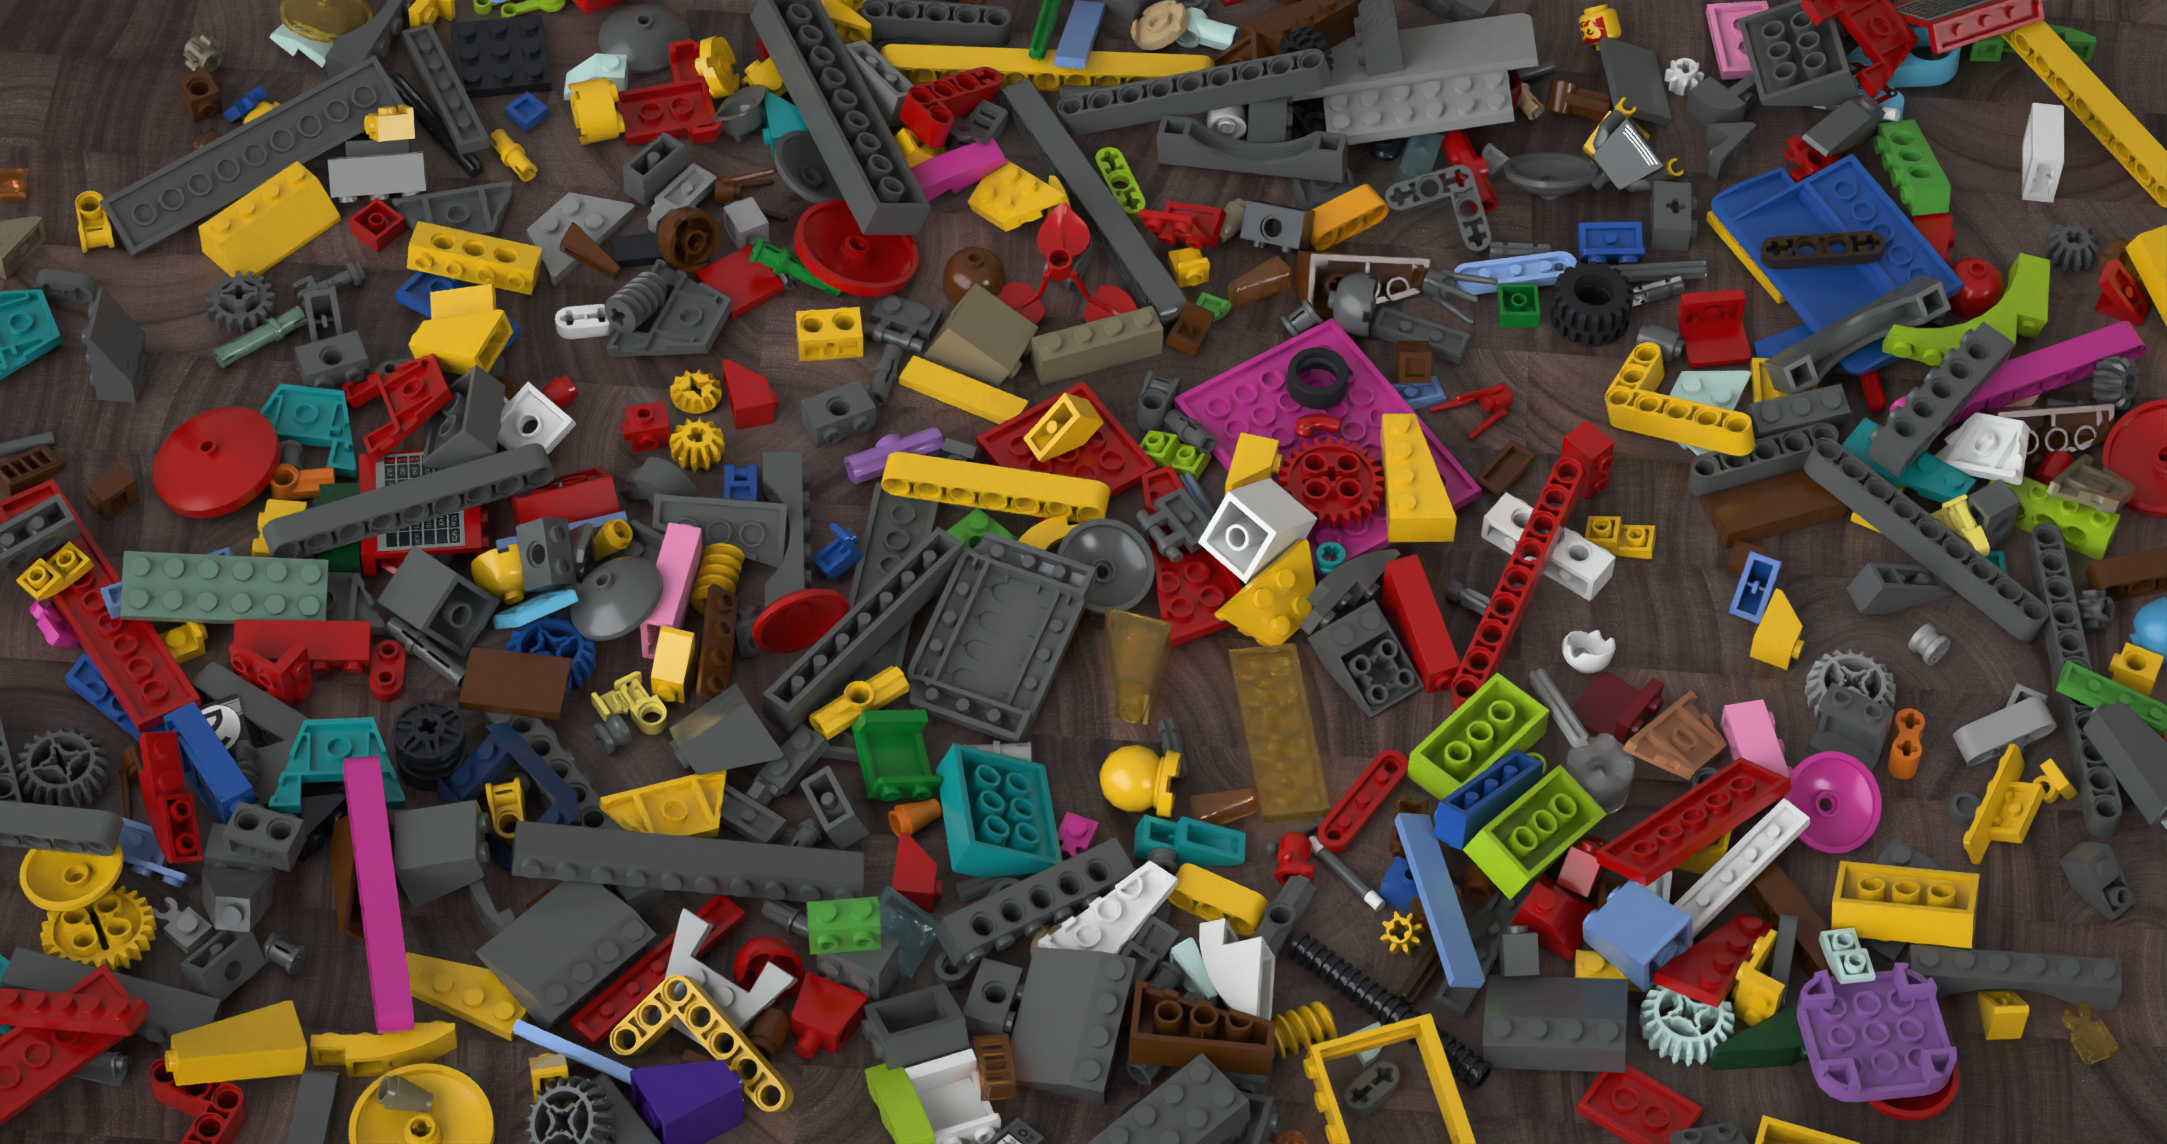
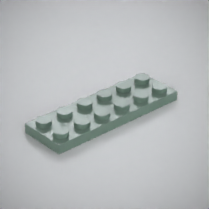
M124 551L120 619L235 624V620L326 621L328 560Z

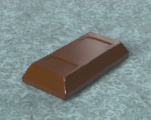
M1511 439L1474 478V481L1486 491L1500 498L1538 458V455Z

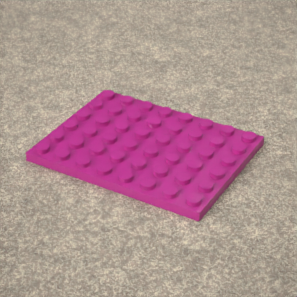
M1334 318L1173 398V407L1179 410L1187 418H1194L1199 421L1204 430L1216 437L1214 440L1217 441V444L1211 452L1228 473L1241 432L1279 440L1278 454L1283 455V461L1284 457L1291 458V450L1293 448L1301 451L1302 442L1312 447L1314 438H1317L1321 444H1326L1327 437H1331L1333 444H1338L1339 440L1344 438V446L1347 447L1353 442H1357L1356 451L1359 452L1367 448V458L1376 457V466H1382L1380 445L1382 414H1415L1453 510L1456 511L1481 498L1482 489L1349 335L1337 325ZM1311 347H1324L1337 352L1344 358L1349 369L1348 388L1343 400L1335 406L1326 409H1309L1299 405L1291 398L1287 390L1288 365L1292 357L1301 350ZM1310 369L1299 375V379L1304 384L1314 388L1331 386L1337 381L1333 374L1323 369ZM1315 413L1342 419L1338 435L1312 429V435L1309 439L1298 437L1294 434L1297 426L1295 422L1301 416ZM1273 473L1272 480L1278 484L1279 474ZM1384 492L1383 499L1379 500L1378 510L1372 509L1371 518L1362 516L1360 525L1350 520L1348 529H1345L1341 523H1336L1335 531H1332L1329 523H1325L1321 529H1318V521H1316L1306 537L1309 542L1314 576L1319 582L1327 576L1321 573L1315 565L1316 550L1322 543L1335 542L1340 544L1346 552L1345 562L1366 553L1380 551L1394 544L1395 542H1388ZM1329 555L1325 556V560L1328 561ZM1333 556L1332 559L1330 558V561H1336V557Z

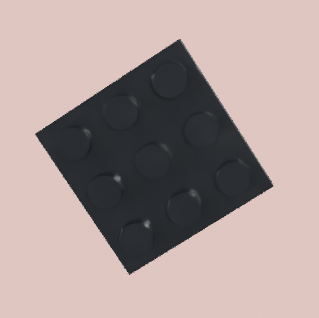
M542 14L450 23L456 74L469 99L523 94L527 91L529 93L552 91Z

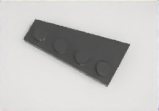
M655 494L652 527L666 531L669 523L689 524L693 527L702 528L703 544H731L742 550L745 558L779 568L784 560L788 504Z

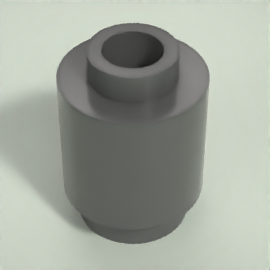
M1643 323L1635 347L1644 342L1656 343L1661 349L1662 360L1671 363L1674 357L1680 358L1685 340L1681 339V332L1655 323H1651V325Z

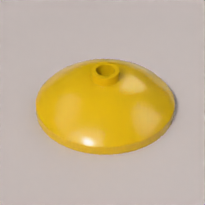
M117 842L115 851L111 856L30 849L20 868L19 878L21 887L26 897L34 905L45 910L70 911L85 907L106 894L117 881L123 868L124 856L119 842Z

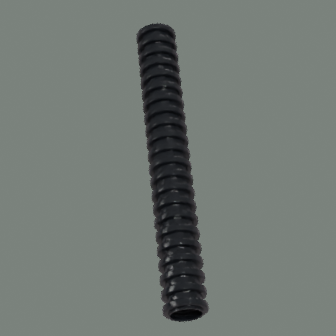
M1305 931L1299 934L1291 943L1288 950L1289 958L1293 960L1297 958L1296 961L1299 965L1305 964V969L1309 972L1314 971V976L1317 978L1322 977V981L1325 984L1331 983V988L1334 990L1339 989V994L1342 996L1348 995V1000L1350 1002L1356 1001L1357 1007L1361 1009L1365 1007V1012L1369 1015L1374 1014V1019L1377 1021L1382 1020L1384 1026L1422 1016L1418 1011L1413 1012L1412 1006H1404L1405 1002L1402 999L1396 1000L1395 994H1387L1388 991L1385 987L1379 988V983L1374 980L1370 981V976L1362 975L1360 969H1353V964L1350 962L1344 963V958L1342 956L1336 957L1335 951H1327V946L1325 944L1319 945L1318 939H1310L1311 936L1308 932ZM1435 1024L1448 1064L1452 1070V1075L1455 1077L1461 1076L1460 1080L1463 1083L1469 1082V1087L1472 1089L1479 1088L1489 1077L1492 1064L1488 1061L1483 1062V1057L1480 1055L1474 1056L1472 1049L1466 1050L1465 1044L1461 1042L1457 1044L1455 1037H1448V1032L1445 1030L1439 1031V1026ZM1416 1038L1409 1039L1408 1043L1412 1046L1417 1045V1050H1419Z

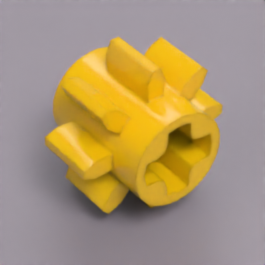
M1396 911L1394 912V919L1390 922H1382L1386 927L1387 934L1382 935L1380 939L1384 943L1392 942L1389 950L1394 955L1398 953L1399 949H1402L1408 956H1411V949L1416 945L1423 946V943L1419 940V933L1425 931V928L1421 924L1413 926L1416 917L1412 913H1409L1405 919ZM1406 928L1408 931L1404 933L1405 938L1400 940L1398 938L1401 935L1400 929Z

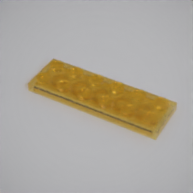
M1296 644L1229 650V663L1262 823L1327 816L1330 812V804Z

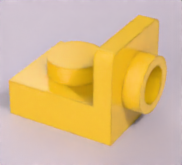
M416 0L408 9L410 28L430 23L432 25L437 15L453 21L456 17L455 0Z
M1189 247L1168 252V262L1179 288L1209 282L1210 262L1207 257H1202L1200 249Z
M185 622L186 624L159 634V637L178 665L206 654L204 640L208 639V634L203 623Z

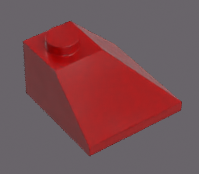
M1542 873L1511 925H1528V931L1538 933V944L1570 963L1583 941V921L1591 911L1597 909V906L1573 891L1557 885L1555 880Z

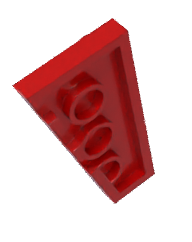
M1741 913L1655 971L1653 983L1718 1008L1738 981L1735 977L1743 961L1750 962L1754 955L1751 952L1759 936L1766 937L1774 925L1762 921L1755 916Z

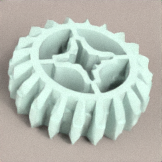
M1656 985L1655 990L1650 989L1646 1000L1641 1005L1639 1024L1642 1028L1641 1034L1643 1039L1649 1040L1650 1050L1660 1049V1059L1669 1055L1672 1056L1673 1065L1679 1059H1683L1688 1067L1692 1064L1693 1059H1696L1703 1065L1707 1057L1711 1058L1715 1046L1733 1036L1735 1017L1731 1013V1002L1723 1000L1718 1008ZM1673 1006L1674 1010L1669 1011L1666 1016L1660 1017L1661 1012ZM1714 1025L1711 1031L1701 1035L1700 1031L1705 1030L1706 1026Z

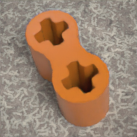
M1906 708L1897 713L1890 736L1892 747L1887 762V770L1893 777L1898 779H1909L1916 774L1922 754L1920 742L1925 727V718L1922 713L1912 708Z

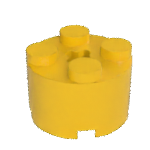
M605 76L568 84L571 92H575L569 94L576 129L580 128L582 135H585L579 137L581 145L619 138V133L625 132L622 114L615 110L614 103L619 102L616 84H613L612 80H607Z

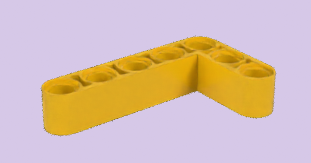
M1644 342L1637 345L1605 394L1610 424L1618 429L1734 456H1744L1755 449L1756 444L1752 421L1747 414L1655 393L1665 376L1661 349L1656 343Z
M676 974L666 978L611 1032L610 1045L616 1053L624 1056H640L681 1019L716 1060H724L731 1071L735 1069L739 1073L744 1084V1092L760 1109L768 1112H783L793 1102L794 1095L790 1085L692 977ZM684 982L687 986V995L679 1001L675 997L674 990L678 983ZM657 1006L661 1010L662 1017L658 1024L653 1025L649 1020V1013L653 1007ZM707 1008L711 1016L710 1022L702 1027L698 1023V1013L701 1009ZM631 1030L636 1036V1043L633 1048L628 1050L624 1045L623 1039L625 1034ZM726 1034H730L734 1040L733 1048L728 1053L722 1050L720 1044L721 1039ZM753 1060L757 1065V1073L749 1080L744 1074V1066L748 1061ZM776 1086L780 1091L781 1097L780 1101L772 1106L767 1100V1093L770 1088Z

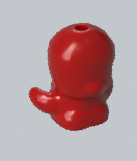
M1291 831L1280 839L1277 862L1280 866L1275 870L1274 877L1282 886L1286 884L1290 876H1298L1299 874L1310 879L1311 883L1315 880L1313 874L1316 872V868L1308 864L1313 850L1312 843L1304 833Z

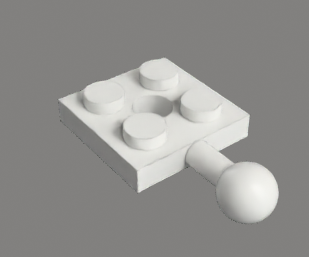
M527 382L511 400L504 396L505 405L501 413V428L498 432L497 442L507 451L528 444L538 443L544 446L547 455H549L576 423L538 389ZM537 420L538 425L534 432L529 434L523 433V426L527 421Z

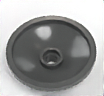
M649 2L634 3L619 8L605 19L599 30V48L602 54L627 55L628 73L638 75L656 74L670 69L668 43L691 39V33L686 20L670 7Z
M790 131L778 140L774 147V162L782 180L794 193L813 204L829 200H845L809 131Z
M1535 152L1518 155L1507 160L1504 164V174L1513 184L1523 190L1541 195L1543 199L1553 200L1588 186L1598 176V165L1586 157L1575 154Z
M1099 518L1077 525L1064 537L1057 551V555L1096 567L1097 570H1102L1106 573L1105 578L1096 577L1092 595L1085 608L1086 611L1091 613L1114 615L1132 609L1146 596L1154 579L1155 565L1148 543L1134 528L1117 520Z
M640 556L615 558L595 568L586 576L576 590L579 601L571 604L570 615L574 627L584 637L596 641L615 639L637 628L651 615L661 598L663 578L659 569L653 562Z

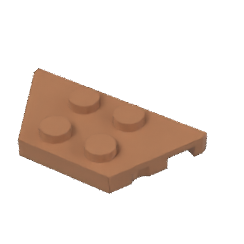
M1690 690L1631 737L1623 747V750L1680 777L1691 780L1699 769L1706 767L1722 754L1727 747V743L1714 728V723L1707 713L1702 715L1699 713L1694 705L1697 696Z

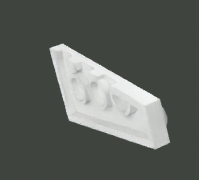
M1148 861L1116 884L1115 889L1103 898L1098 897L1091 902L1089 908L1075 918L1072 916L1063 922L1059 930L1050 936L1047 934L1038 940V947L1103 951L1119 955L1129 940H1132L1141 930L1150 915L1157 911L1178 886V878L1155 863Z

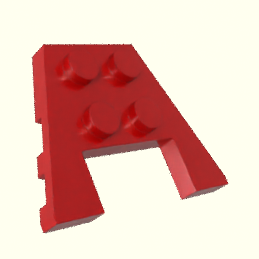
M1803 0L1800 4L1815 26L1836 16L1840 19L1846 31L1852 35L1865 56L1873 63L1870 67L1860 71L1855 77L1867 95L1875 98L1883 89V86L1894 74L1899 64L1919 40L1889 0Z
M433 353L397 365L395 372L383 376L376 372L367 375L368 381L355 384L352 380L342 384L347 400L353 409L358 408L380 394L383 396L392 421L363 437L368 454L374 463L381 460L454 398L440 363Z

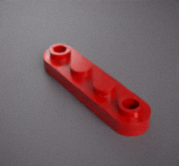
M1384 750L1375 757L1318 826L1317 839L1323 847L1334 854L1342 853L1348 849L1407 777L1408 759L1403 753L1397 750ZM1389 769H1390V770H1394L1395 772H1394V773H1389V772H1387L1386 770H1389Z

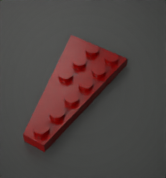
M1172 465L1141 475L1144 508L1150 516L1157 513L1154 509V503L1157 499L1181 487L1186 491ZM1168 525L1161 527L1167 536L1174 533ZM1149 537L1150 549L1155 565L1154 578L1165 650L1233 626V624L1226 620L1221 621L1216 618L1214 613L1243 589L1236 575L1204 547L1193 553L1185 545L1178 547L1183 554V558L1178 563H1173L1168 557L1162 556L1157 550V543L1152 537Z

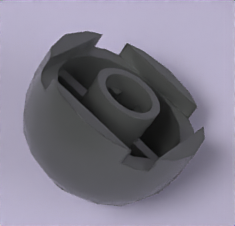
M1355 272L1345 276L1339 282L1336 291L1330 290L1327 309L1333 310L1335 322L1346 333L1360 337H1369L1376 306L1374 289L1378 290V274Z

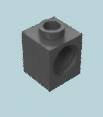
M1528 925L1507 926V932H1498L1500 975H1540L1538 933L1528 931Z

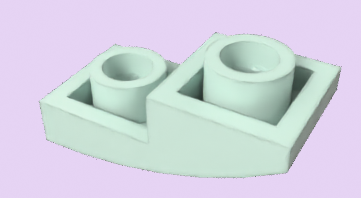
M286 20L269 37L293 57L301 51L322 68L326 65L325 57L335 43V40L325 33L292 20Z
M1855 928L1821 931L1818 939L1832 973L1840 984L1875 980L1876 975L1867 948H1861Z

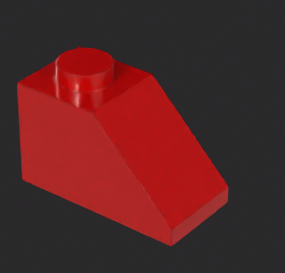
M729 359L722 360L723 384L736 430L774 423V410L779 409V402L776 390L770 391L767 378Z
M900 832L892 885V909L933 913L935 899L941 900L943 893V879H937V864L908 833Z

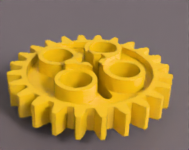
M123 885L117 891H114L112 886L101 898L85 907L70 911H48L47 917L49 921L42 922L43 932L40 933L44 954L98 968L105 964L110 971L118 973V966L122 965L129 969L131 968L129 962L131 958L141 961L140 951H150L149 941L155 940L154 930L157 929L152 906H148L146 897L139 898L137 890L127 894L126 886ZM90 912L95 913L108 950H103L96 929L89 915Z

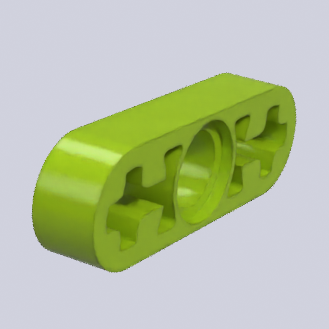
M1112 147L1100 149L1095 156L1096 173L1131 222H1140L1141 219L1138 217L1140 209L1145 210L1146 201L1123 154L1118 149ZM1109 163L1114 164V171L1112 172ZM1117 181H1122L1127 183L1128 187L1125 189H1116L1112 186V184ZM1129 199V203L1134 210L1126 206V200Z

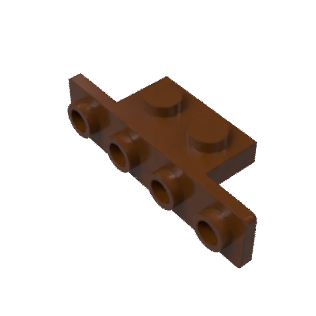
M716 584L708 587L703 633L700 635L694 684L696 695L707 702L729 688L739 600L736 595Z

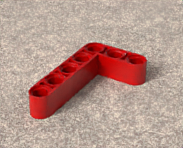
M160 1058L151 1064L149 1079L155 1099L196 1117L180 1144H232L247 1119L244 1095L238 1086L227 1081L176 1086L173 1073L166 1070L165 1058ZM165 1079H172L169 1082H162ZM197 1092H204V1093H202V1094H200V1095H196V1096L193 1095V1094H195V1093H197ZM229 1105H234V1107L229 1109L224 1108ZM211 1133L217 1134L213 1137H205L206 1135Z

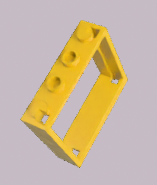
M1431 1013L1314 1044L1309 1047L1305 1056L1306 1059L1303 1060L1304 1071L1307 1078L1314 1081L1317 1092H1314L1317 1109L1320 1113L1324 1112L1328 1125L1325 1126V1131L1329 1144L1351 1143L1324 1062L1416 1038L1452 1144H1476Z

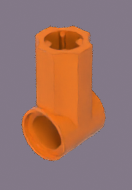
M280 464L270 482L272 499L299 501L303 498L319 497V484H336L334 467L297 470L290 464Z

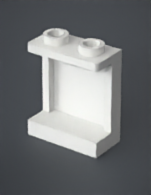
M972 1048L905 1068L934 1132L936 1143L933 1144H985L1001 1131V1118L999 1113H994L976 1071L977 1059Z

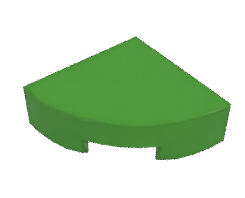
M1204 292L1200 294L1196 305L1215 313L1213 322L1223 318L1231 309V301Z

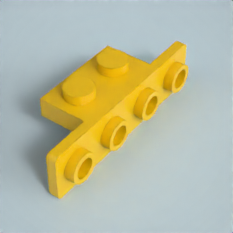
M2010 743L2005 755L2000 758L1997 772L1993 780L1988 783L1987 793L1982 804L1977 807L1974 821L1964 835L1963 846L1972 864L1979 865L1990 841L2022 844L2045 795L2042 784L2018 782L2024 771L2025 762L2017 744Z

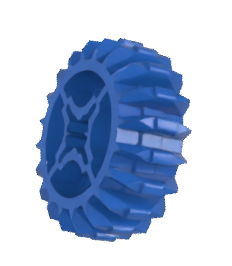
M560 613L555 619H550L548 615H545L543 620L538 621L536 619L531 621L530 625L524 624L520 626L519 631H512L511 641H507L506 651L573 659L566 692L568 696L571 692V687L581 689L582 680L589 681L591 671L596 666V646H594L593 640L584 637L578 632L571 618L563 621Z

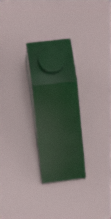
M1797 1002L1715 1046L1709 1064L1712 1070L1792 1066L1801 1060L1809 1061L1797 1020Z

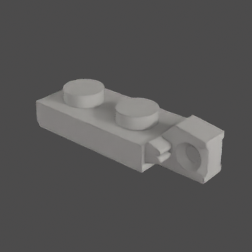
M692 163L655 197V204L651 207V213L647 216L648 230L657 233L663 218L672 210L684 206L695 207L715 188V179H719V177Z

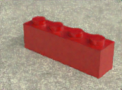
M235 620L234 641L239 642L274 664L297 641L307 647L312 673L325 674L330 669H343V672L348 674H361L363 670H370L374 630L370 621Z

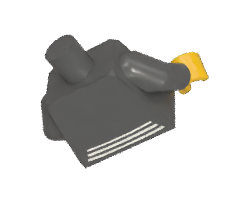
M1623 97L1616 104L1615 110L1600 123L1593 142L1596 152L1592 156L1600 166L1598 167V176L1591 184L1597 191L1610 181L1619 190L1623 188L1630 192L1652 190L1654 181H1668L1684 173V170H1680L1677 173L1673 172L1671 164L1678 159L1673 158L1664 162L1630 117L1635 112L1636 106L1631 111H1626L1622 106L1623 102L1627 99L1626 97Z

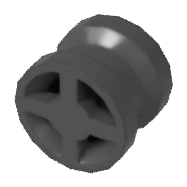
M617 713L610 715L607 722L603 724L596 723L591 726L592 737L598 748L606 756L614 753L615 748L619 745L626 746L632 742L631 733L626 723Z

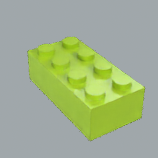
M1497 672L1410 753L1407 777L1441 801L1515 749L1526 753L1546 734L1550 710Z
M1559 764L1483 827L1463 848V851L1511 900L1567 853L1571 845L1587 836L1607 813Z

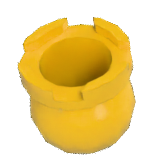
M1141 745L1121 747L1110 753L1100 771V784L1104 797L1113 806L1128 813L1143 812L1153 806L1154 809H1157V817L1171 818L1176 794L1170 793L1172 777L1179 778L1181 753L1167 749L1165 757L1160 759L1152 749Z

